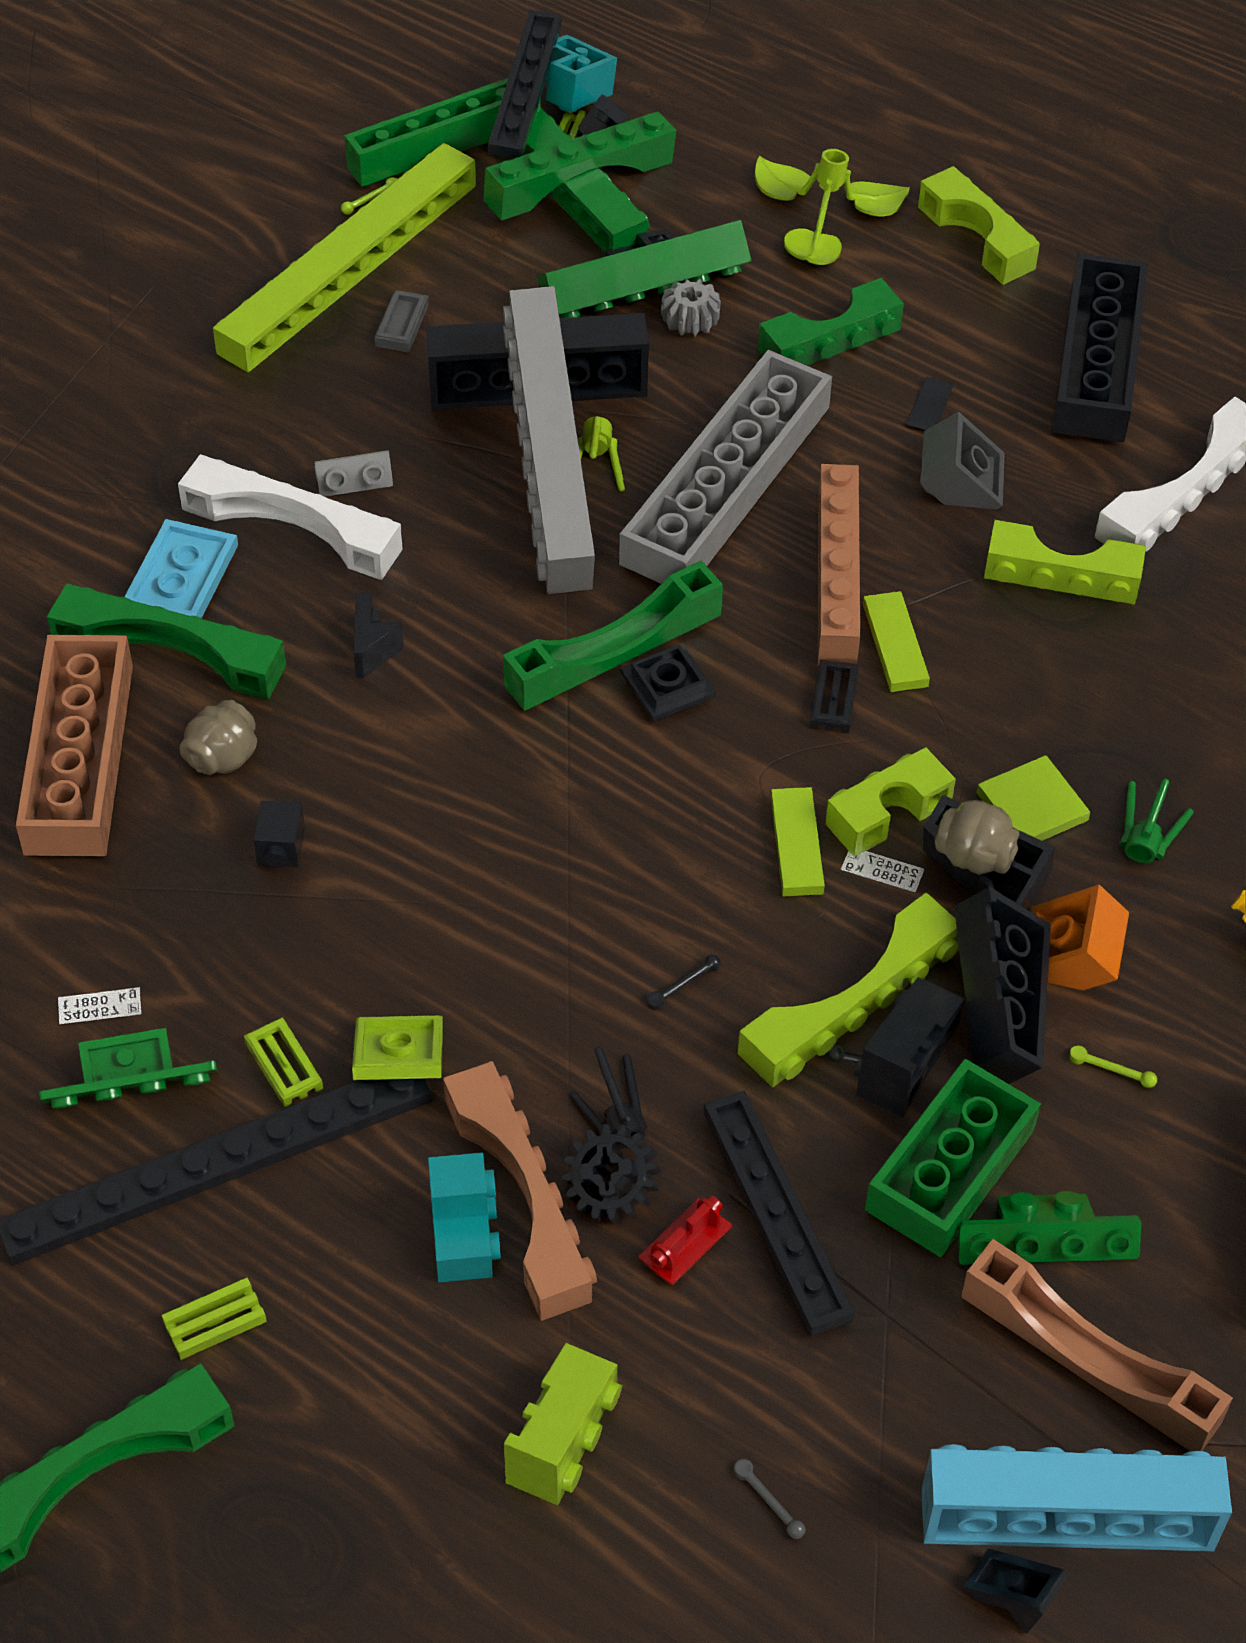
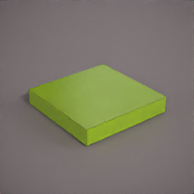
M1047 755L978 784L977 794L983 802L1002 808L1011 818L1013 828L1041 841L1089 820L1090 811Z
M443 1016L356 1018L352 1065L353 1080L441 1078Z

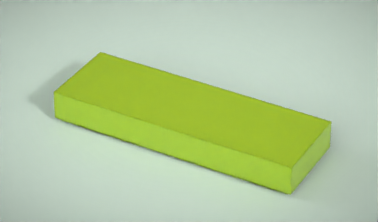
M902 592L864 596V611L890 692L929 687L930 677Z
M812 787L771 789V805L782 896L824 895L825 884Z

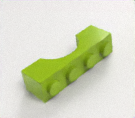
M952 166L921 181L918 208L938 226H963L982 235L985 239L982 266L1002 285L1036 269L1040 243L957 168Z
M995 520L984 578L1135 604L1142 577L1146 546L1108 539L1101 548L1092 553L1065 555L1046 547L1037 538L1033 526Z

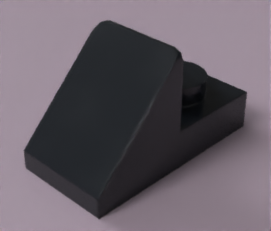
M602 94L580 123L578 129L584 135L624 123L629 115Z
M356 593L354 662L356 678H364L400 652L404 646L402 624L399 622H381L380 609H373L372 593Z
M988 1548L963 1587L971 1599L1009 1610L1022 1631L1028 1634L1043 1616L1068 1575L1064 1569Z

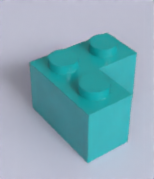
M567 34L558 37L545 82H548L546 100L557 105L562 111L576 112L582 107L596 103L602 94L606 97L613 94L617 57Z
M483 1153L428 1157L438 1283L492 1278V1260L501 1259L499 1232L490 1233L488 1221L497 1219L494 1169L485 1170Z

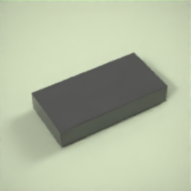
M394 290L374 337L375 347L409 353L429 306L428 296Z

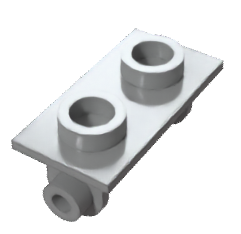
M389 450L315 461L314 470L319 494L324 497L393 486Z

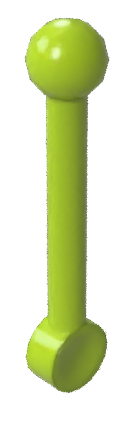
M394 177L388 178L386 184L353 202H344L341 205V212L345 215H351L355 208L377 197L385 188H388L398 179Z
M1077 1045L1070 1050L1069 1058L1074 1064L1079 1065L1087 1062L1138 1080L1146 1088H1152L1157 1083V1076L1151 1071L1141 1073L1087 1054V1050L1083 1046Z

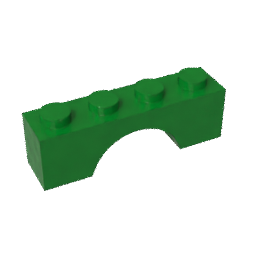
M882 278L852 288L849 309L834 319L823 321L808 320L789 312L759 323L758 351L763 356L767 350H770L807 366L901 330L904 303Z

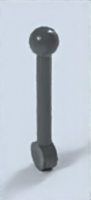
M741 1459L737 1461L734 1466L736 1478L748 1481L785 1523L787 1533L791 1538H802L806 1531L804 1523L793 1519L753 1474V1464L749 1460Z

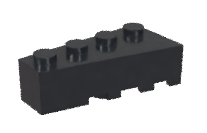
M988 887L954 906L973 1063L1007 1084H1011L1043 1068L1051 924Z

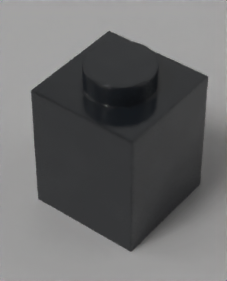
M261 800L254 835L257 865H268L275 868L299 866L305 830L302 803Z

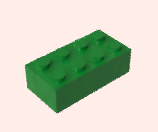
M964 1059L869 1183L865 1211L941 1258L959 1234L960 1222L971 1218L1034 1132L1041 1103L969 1060Z

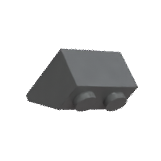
M958 411L924 431L921 485L927 493L934 495L944 505L999 509L1003 506L1005 453Z

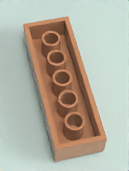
M47 635L16 821L17 833L23 855L25 856L107 855L133 670L127 636Z

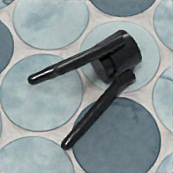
M596 1047L594 1052L614 1105L605 1110V1119L602 1122L576 1091L570 1092V1098L596 1129L599 1136L602 1135L603 1125L609 1124L614 1129L615 1134H617L621 1125H625L631 1130V1137L638 1132L644 1137L647 1124L641 1111L631 1056L629 1054L623 1055L624 1072L631 1105L629 1107L628 1103L622 1100L603 1049Z

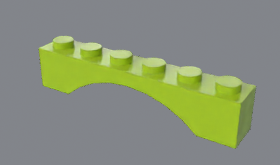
M925 893L896 915L894 931L887 950L876 966L864 978L840 994L819 1002L794 1007H771L740 1030L738 1055L772 1088L785 1078L787 1080L793 1079L802 1071L805 1063L815 1055L822 1056L835 1045L837 1039L848 1030L850 1032L858 1030L865 1023L868 1015L879 1007L884 1009L892 1004L901 990L909 984L912 985L918 977L924 979L929 969L938 962L944 963L950 960L959 949L955 917L929 894Z

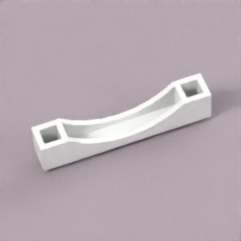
M1234 397L1213 415L1206 441L1207 451L1203 458L1187 473L1162 486L1141 491L1123 492L1106 506L1099 514L1094 538L1103 544L1110 539L1145 545V552H1147L1154 545L1159 535L1164 531H1171L1176 526L1183 514L1187 511H1194L1207 493L1217 491L1224 479L1231 472L1237 473L1246 462V403Z
M200 454L178 483L181 506L184 511L213 521L258 517L276 519L298 525L328 542L341 556L348 569L379 580L384 578L403 550L400 523L386 517L362 511L354 506L339 503L320 494H314L293 487L288 483L267 478L254 471H247L227 464L222 460Z

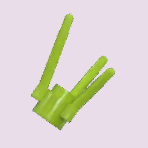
M591 417L584 423L583 434L577 439L580 460L585 450L589 453L591 459H595L596 456L608 451L617 489L619 492H623L625 486L617 453L618 441L612 437V425L603 417Z

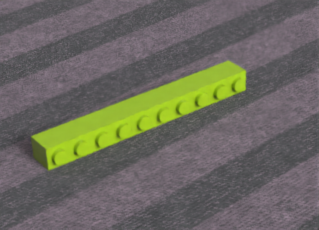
M445 143L427 154L422 161L406 171L402 177L388 188H385L367 205L361 207L347 221L337 226L332 233L319 243H316L312 249L297 261L292 262L287 269L273 280H270L252 297L245 300L226 318L221 319L213 327L216 354L249 373L476 187L475 159Z

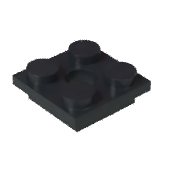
M683 644L668 648L620 668L621 675L652 722L665 719L669 715L689 707L701 705L703 702L716 697L715 690ZM663 676H668L676 680L663 681L660 678Z

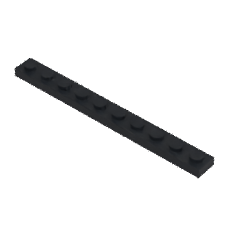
M425 1079L358 1080L0 1219V1236L10 1263L14 1266L432 1102V1094Z

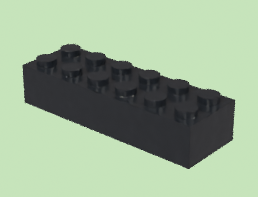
M1077 253L1054 410L1053 433L1125 442L1132 410L1148 263Z
M644 313L559 318L572 401L648 397L649 341ZM504 322L426 326L432 410L513 405L512 391L514 388L513 380H510L508 372L509 352L504 344Z

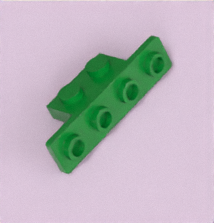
M166 1028L78 1043L84 1084L39 1091V1098L42 1103H51L52 1109H62L77 1106L79 1097L95 1095L96 1102L108 1101L123 1097L122 1090L139 1087L140 1094H147L166 1090L165 1082L183 1079L184 1086L199 1085L210 1082L209 1075L218 1073L216 1061L173 1068Z
M1062 1191L1056 1195H1032L1019 1192L1011 1196H997L996 1213L998 1220H965L959 1224L958 1260L962 1265L973 1264L992 1239L1029 1263L1138 1259L1140 1255L1142 1223L1139 1216L1095 1217L1087 1195L1072 1191Z

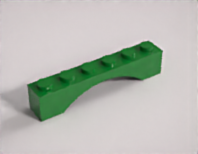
M657 111L487 167L485 169L483 201L502 221L531 211L556 187L588 170L603 166L623 165L647 172L671 164L677 130Z
M702 560L669 575L641 604L601 629L565 640L549 641L535 639L504 654V686L521 708L526 711L721 616L723 584Z
M66 583L47 615L51 635L127 636L128 644H151L173 648L192 655L209 665L225 680L232 691L269 700L286 668L283 640L275 639L270 635H260L241 630L232 625L207 621L198 616L173 612L160 606L139 603L126 597L105 594L88 587H79Z
M201 1363L190 1370L184 1369L175 1373L163 1387L149 1395L144 1394L134 1398L122 1412L107 1421L100 1420L93 1423L78 1439L66 1446H58L49 1450L37 1464L24 1472L12 1473L0 1482V1573L25 1558L34 1535L49 1512L70 1490L90 1475L115 1462L141 1454L163 1451L195 1452L235 1427L230 1405Z

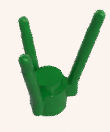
M1167 778L1161 781L1147 820L1139 821L1136 825H1134L1136 783L1134 781L1128 783L1124 833L1119 844L1121 847H1124L1125 854L1136 862L1146 864L1153 862L1155 858L1162 860L1167 847L1194 813L1191 808H1188L1163 838L1161 828L1156 824V820L1170 783Z

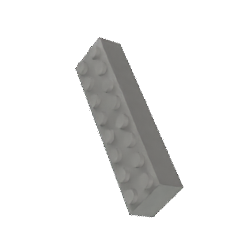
M555 287L510 290L509 306H503L505 324L503 326L505 348H508L509 378L513 380L514 390L512 391L514 413L518 415V442L523 450L522 470L523 477L527 479L528 490H526L528 512L532 513L533 546L537 547L538 558H536L538 581L546 582L547 594L592 590L595 553Z
M767 350L620 533L619 565L661 584L669 575L701 560L707 566L829 409L832 376Z

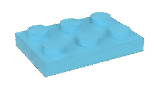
M165 519L125 597L139 603L160 606L173 612L202 618L238 547L237 535Z

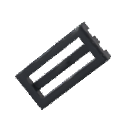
M820 660L810 721L811 729H818L819 724L826 725V731H833L834 727H841V733L849 734L859 665ZM827 670L834 671L828 714H821ZM842 672L850 673L844 715L836 716Z

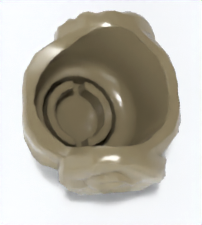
M224 700L217 705L204 706L203 710L187 724L184 740L180 744L182 758L191 767L195 768L197 772L206 775H212L215 772L227 774L236 771L255 751L257 738L254 734V717L234 700Z
M979 800L965 801L957 809L949 808L943 814L935 839V848L938 852L948 857L953 867L968 869L977 875L992 871L1004 874L1010 868L1018 851L1017 840L1019 838V831L1013 828L1011 818L1002 808Z

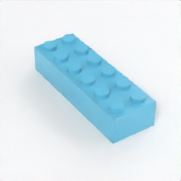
M951 1444L942 1446L939 1449H931L921 1489L924 1544L1214 1551L1232 1514L1226 1457L1211 1456L1203 1451H1191L1180 1456L1162 1455L1156 1450H1141L1134 1454H1113L1111 1450L1103 1448L1091 1449L1085 1453H1068L1060 1448L1045 1447L1036 1452L1016 1451L1009 1446H995L988 1450H967L964 1446Z

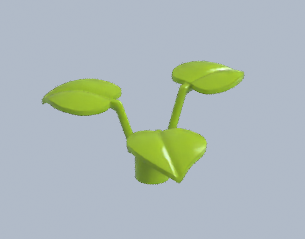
M838 149L823 151L821 161L816 163L815 170L811 176L802 170L770 162L761 156L758 157L755 167V181L758 188L765 195L778 200H793L797 194L804 196L810 190L815 180H818L820 188L824 190L815 232L808 229H794L789 231L784 239V247L788 253L800 260H807L817 265H826L836 261L842 249L841 242L837 237L821 234L830 192L839 190V187L844 184L846 198L855 201L854 205L857 210L865 214L884 217L890 216L899 210L909 194L910 187L864 181L850 184L851 171L847 170L849 156Z

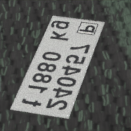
M848 851L841 870L912 892H916L924 872L923 868L868 851H864L855 857Z
M140 987L58 997L59 1024L141 1014Z

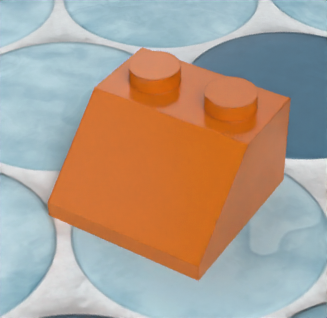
M1098 884L1032 906V913L1051 924L1048 983L1087 990L1118 980L1129 912L1102 886Z

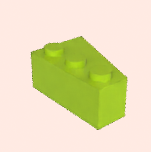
M568 1343L564 1345L542 1381L541 1387L543 1390L536 1404L529 1402L523 1411L522 1418L527 1419V1422L520 1436L510 1433L504 1442L506 1484L557 1506L565 1491L570 1493L574 1491L583 1469L579 1462L585 1450L592 1452L600 1438L603 1425L599 1424V1421L605 1409L612 1411L619 1399L622 1385L617 1383L618 1364Z

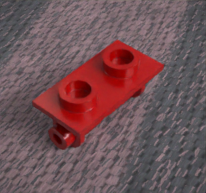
M712 1195L707 1199L698 1198L638 1256V1259L669 1285L673 1286L732 1228V1224L720 1215V1211L723 1209L722 1203Z

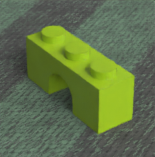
M925 747L914 754L902 756L894 765L881 772L875 771L869 774L862 782L848 790L842 789L836 792L828 800L825 825L846 849L856 857L887 840L891 815L885 809L886 807H903L921 821L932 814L943 795L951 799L953 798L956 779Z

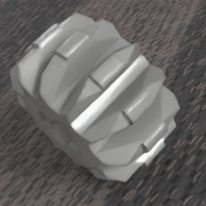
M686 278L683 284L673 282L671 288L664 291L661 316L663 321L668 324L669 330H679L681 336L686 332L692 333L696 337L698 331L709 333L710 328L717 325L720 317L721 300L719 299V294L714 291L713 285H703L701 279L696 282H690Z

